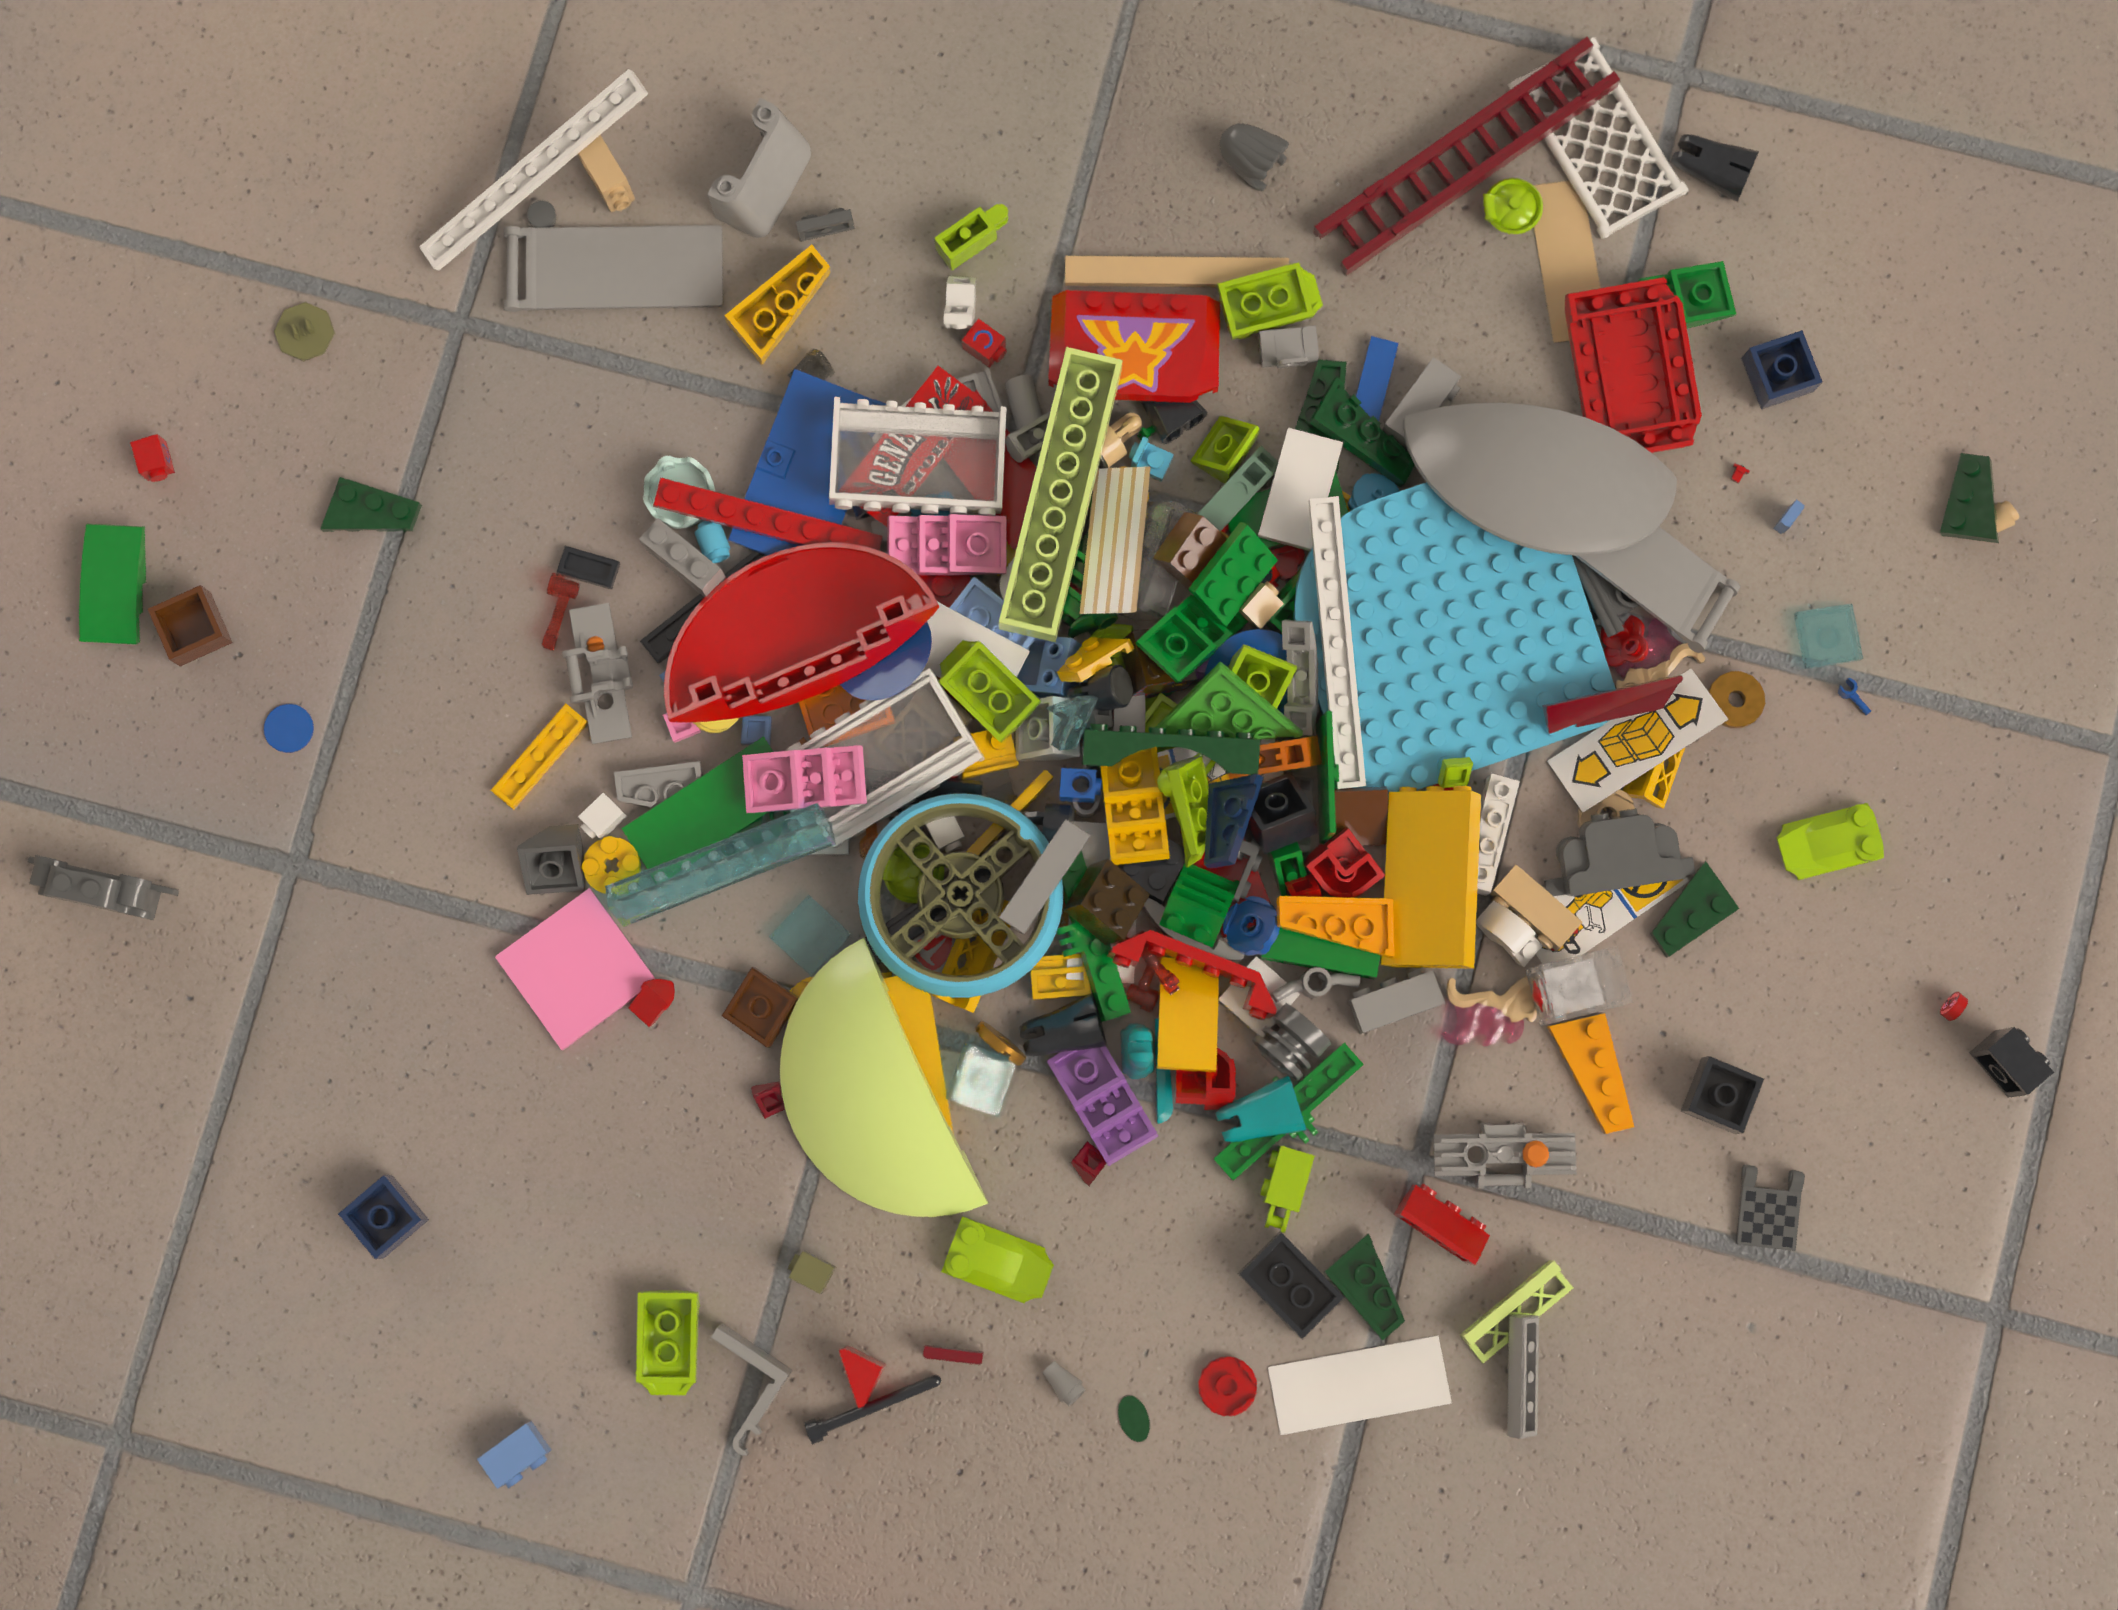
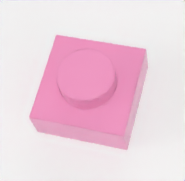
M667 713L663 715L674 743L701 733V730L693 722H670Z

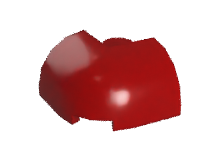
M1347 827L1324 845H1318L1304 861V865L1321 888L1329 895L1335 897L1354 898L1364 893L1385 876L1371 855L1365 851Z
M1217 1048L1216 1072L1175 1070V1103L1204 1104V1110H1216L1232 1103L1236 1095L1234 1059H1231L1227 1053Z

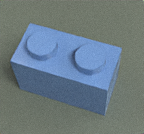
M531 1421L524 1424L477 1460L497 1489L504 1485L509 1489L523 1479L520 1473L528 1467L534 1471L547 1461L545 1455L552 1450Z

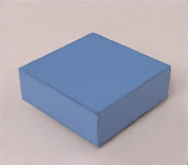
M1796 499L1773 529L1780 534H1784L1803 511L1805 505Z
M751 715L742 717L741 744L751 745L764 736L771 746L772 717Z

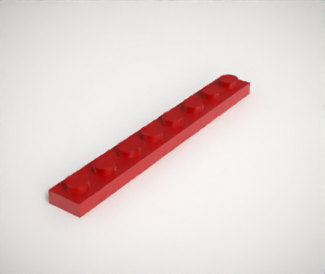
M661 477L653 504L655 508L797 545L848 543L880 550L883 538L882 535Z

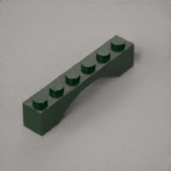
M1090 724V729H1084L1083 765L1113 766L1123 758L1138 751L1153 747L1173 746L1201 753L1216 762L1227 773L1258 774L1260 740L1253 739V733L1236 732V738L1224 737V731L1207 730V736L1195 735V730L1178 729V734H1166V728L1149 727L1147 733L1137 732V726L1120 725L1119 731L1108 730L1107 724Z

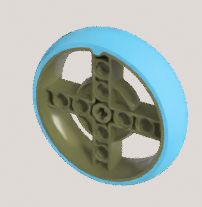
M940 795L921 801L904 810L877 836L867 853L860 874L858 886L860 919L866 937L874 952L883 964L900 979L915 988L939 996L953 998L982 996L996 992L1016 982L1040 961L1055 937L1062 915L1063 883L1061 879L1039 912L1031 935L1023 944L999 918L1004 904V886L1001 878L1028 854H1030L1034 864H1036L1049 845L1047 839L1038 827L1018 810L1003 802L981 795ZM969 816L996 823L1008 830L1009 833L982 857L970 852H952L943 855L921 831L920 827L942 818ZM919 845H926L930 849L929 855L924 859L914 856V849ZM899 847L923 873L917 888V903L920 912L891 936L882 914L880 890L886 865L893 852ZM1002 849H1007L1012 852L1013 858L1008 863H1000L996 859L997 853ZM940 866L946 867L950 872L947 879L942 881L936 880L933 877L934 870ZM983 868L987 869L991 873L990 879L985 883L976 881L974 878L976 871ZM956 889L960 891L966 889L968 891L966 893L967 899L964 902L961 899L957 901L953 899L956 896L954 893ZM937 907L944 908L947 911L946 918L941 922L933 921L930 916L933 909ZM985 910L989 915L988 920L984 924L973 922L972 915L975 911ZM914 927H921L925 931L924 938L918 942L909 939V931ZM998 931L1005 932L1008 936L1007 943L1003 946L994 945L991 941L994 933ZM938 934L956 939L971 938L978 935L1002 961V964L978 974L949 975L925 968L911 958Z

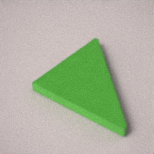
M1221 661L1156 726L1166 728V734H1178V729L1195 730V735L1207 736V730L1224 731V737L1236 738V732L1253 733V739H1277L1276 737L1289 736L1300 738L1303 735V731Z

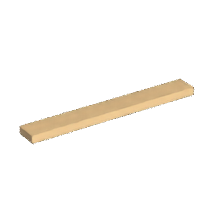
M1065 256V286L1217 287V284L1289 265V258Z

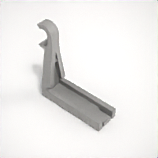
M722 1323L716 1328L711 1338L773 1378L733 1439L734 1450L740 1455L747 1456L749 1454L748 1448L741 1445L743 1435L748 1430L753 1431L755 1435L763 1432L758 1423L793 1370Z

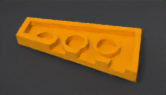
M1277 897V927L1388 958L1394 957L1393 899Z
M1603 1013L1548 1026L1547 1028L1551 1036L1554 1037L1560 1048V1053L1568 1063L1573 1077L1587 1099L1586 1101L1603 1133L1608 1134L1635 1127L1606 1014Z

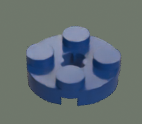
M1250 896L1245 898L1246 901H1243L1241 904L1236 903L1229 909L1224 919L1223 931L1227 935L1229 946L1244 955H1264L1269 952L1280 931V927H1277V910L1265 899ZM1256 919L1257 925L1250 932L1247 925L1249 922L1253 923V920Z

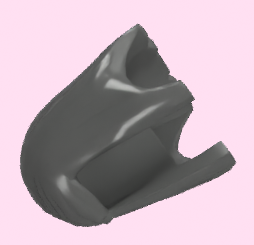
M1237 123L1230 126L1223 132L1219 142L1223 159L1250 186L1259 191L1265 190L1267 185L1261 180L1266 178L1267 171L1273 168V164L1277 162L1283 166L1287 160L1283 153L1289 146L1288 141L1249 124Z

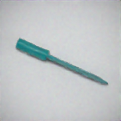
M1155 1018L1157 1124H1160L1171 1117L1173 1099L1170 1070L1157 1069L1159 1018Z

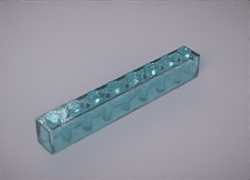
M819 803L810 805L605 886L608 909L623 927L835 845L832 823Z

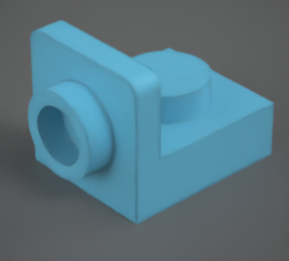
M1144 436L1140 444L1134 443L1129 454V458L1132 459L1131 467L1151 466L1150 477L1162 482L1174 454L1148 443V438Z

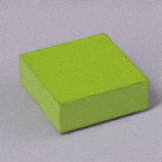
M1470 757L1443 759L1438 778L1440 787L1468 786L1473 766Z

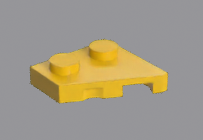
M1088 638L1074 655L1065 660V664L1057 671V674L1061 681L1083 682L1097 671L1112 664L1110 659L1112 655L1119 651L1128 654L1134 649V646L1130 639Z

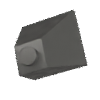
M579 824L549 826L518 845L517 851L527 895L585 890L584 872L582 871V863L584 861L583 845Z

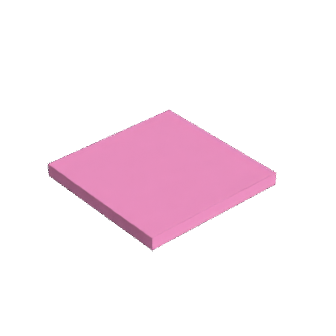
M590 888L495 956L561 1050H565L636 998L641 991L643 982L656 979Z

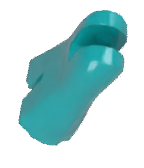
M1128 1024L1120 1031L1122 1073L1126 1074L1130 1079L1146 1078L1154 1072V1056L1152 1052L1153 1031L1144 1024Z
M1289 1075L1232 1103L1226 1104L1215 1112L1217 1121L1239 1116L1242 1126L1233 1127L1228 1131L1222 1132L1223 1139L1226 1142H1240L1306 1130Z

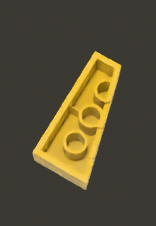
M810 245L725 315L726 323L761 365L764 364L830 275L829 264L814 246Z

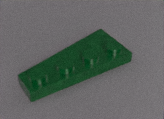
M1318 360L1295 430L1331 439L1309 422L1332 380L1338 377L1344 383L1342 387L1345 389L1347 362ZM1338 459L1337 467H1336V470H1335L1336 473H1338L1339 459Z
M1336 377L1332 380L1309 423L1331 439L1343 442L1342 446L1401 487L1406 483L1415 466L1411 455L1392 435H1386L1380 427L1381 423L1374 415L1370 417L1361 408V401L1354 394L1350 396L1342 387L1344 383Z

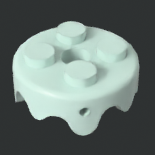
M664 456L660 458L656 466L644 479L643 500L646 507L656 520L659 518L671 528L681 529L695 526L703 520L653 507L660 477L715 492V486L710 473L691 457L675 458Z

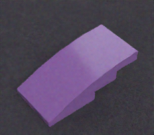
M1106 1047L1060 1052L1047 1060L1052 1072L1108 1166L1159 1137Z

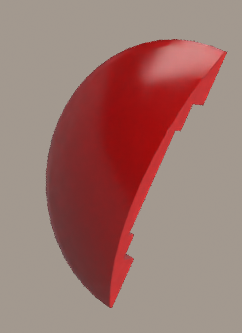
M815 543L796 546L762 557L741 568L717 585L703 598L681 627L669 654L664 677V700L668 720L676 723L735 719L765 713L819 695L852 679L894 652L934 615L939 605L923 579L900 560L870 547L848 543Z

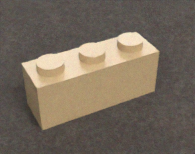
M1517 864L1490 893L1494 897L1492 901L1506 907L1529 925L1535 934L1538 935L1537 940L1548 950L1553 948L1556 951L1561 948L1582 924V921Z

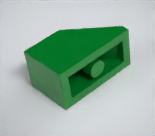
M1297 842L1267 853L1280 896H1288L1285 882L1306 876L1302 852Z

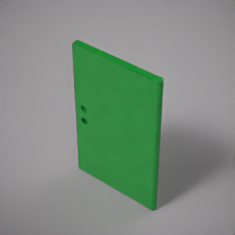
M1326 711L1316 723V736L1318 737L1321 764L1317 765L1320 844H1324L1336 833L1334 779L1336 782H1339V765L1335 764L1334 767L1332 711Z

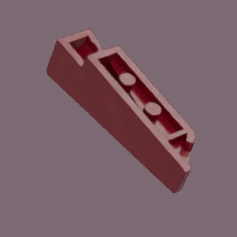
M1677 675L1542 705L1548 734L1572 725L1581 727L1663 709L1679 683L1682 682L1683 676Z

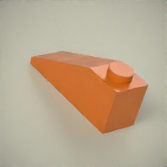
M1317 736L1260 745L1258 774L1321 764ZM1228 773L1229 779L1250 775Z

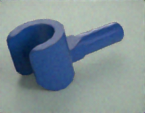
M1847 678L1846 683L1851 687L1852 691L1848 692L1840 685L1838 688L1839 696L1844 699L1850 698L1865 715H1868L1871 710L1856 693L1858 687L1856 681Z

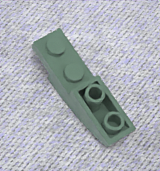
M1260 446L1201 509L1198 515L1204 516L1221 531L1275 473L1278 461Z

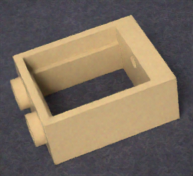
M599 135L577 155L610 212L621 211L630 206L635 197L621 168L602 136Z

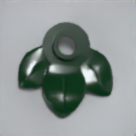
M1116 613L1086 614L1072 623L1068 630V638L1073 639L1084 632H1089L1092 635L1098 629H1106L1118 620V616Z

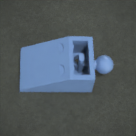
M1057 637L1056 643L1036 638L1027 649L1030 652L1017 678L1039 698L1050 696L1068 698V688L1079 686V682L1061 681L1057 671L1065 664V660L1068 657L1074 655L1082 647V644L1067 637Z

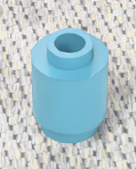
M709 521L698 524V529L694 534L702 554L714 564L730 557V545L722 525Z

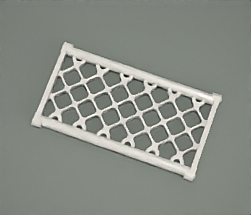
M1592 38L1590 40L1594 46L1592 51L1588 53L1590 57L1585 64L1574 63L1583 70L1585 77L1588 71H1599L1601 76L1605 78L1612 73V70L1599 51L1600 45L1595 38ZM1545 65L1512 81L1508 87L1511 90ZM1564 72L1563 76H1554L1552 80L1559 82L1560 90H1562L1564 84L1574 86L1571 80L1566 78ZM1620 83L1616 89L1607 94H1613L1618 103L1615 109L1610 110L1600 107L1599 101H1597L1596 104L1587 108L1593 111L1591 122L1579 121L1574 117L1567 122L1569 124L1567 135L1555 136L1554 133H1551L1544 138L1598 228L1596 230L1601 239L1607 238L1613 232L1666 203L1685 195L1689 191L1684 181L1681 182ZM1541 86L1529 94L1534 97L1535 103L1538 102L1540 97L1549 98ZM1554 106L1553 112H1551V113H1549V112H1543V113L1545 114L1546 117H1549L1551 114H1553L1554 112H1556L1557 107ZM1597 112L1612 116L1609 128L1598 126L1594 123ZM1616 117H1627L1632 127L1628 133L1620 132L1613 128ZM1573 125L1588 129L1585 141L1574 139L1570 136ZM1592 130L1607 134L1604 146L1593 144L1589 141ZM1611 135L1626 139L1623 151L1615 150L1608 146ZM1630 140H1642L1647 148L1642 156L1630 154L1627 151ZM1568 143L1583 147L1580 159H1569L1564 151ZM1587 148L1602 152L1599 164L1585 160ZM1606 153L1621 157L1619 169L1604 165ZM1626 158L1640 162L1638 174L1623 170ZM1645 163H1656L1661 171L1657 179L1642 175ZM1583 166L1595 168L1598 171L1595 182H1583L1578 174ZM1602 171L1610 172L1617 176L1614 187L1599 183ZM1621 176L1632 178L1636 181L1633 192H1627L1618 188ZM1640 181L1651 183L1655 186L1653 197H1646L1637 193ZM1658 187H1671L1672 192L1659 199L1656 198ZM1597 189L1608 191L1612 194L1610 205H1597L1593 198ZM1616 194L1627 196L1631 199L1629 210H1622L1613 206ZM1636 199L1649 203L1635 212L1632 211L1633 203ZM1612 212L1625 216L1612 225L1607 221Z

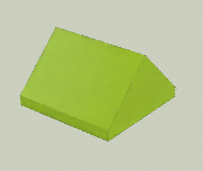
M1220 415L1190 462L1226 484L1256 442L1260 428L1254 424Z
M1245 644L1233 655L1228 667L1276 709L1297 670L1296 665Z

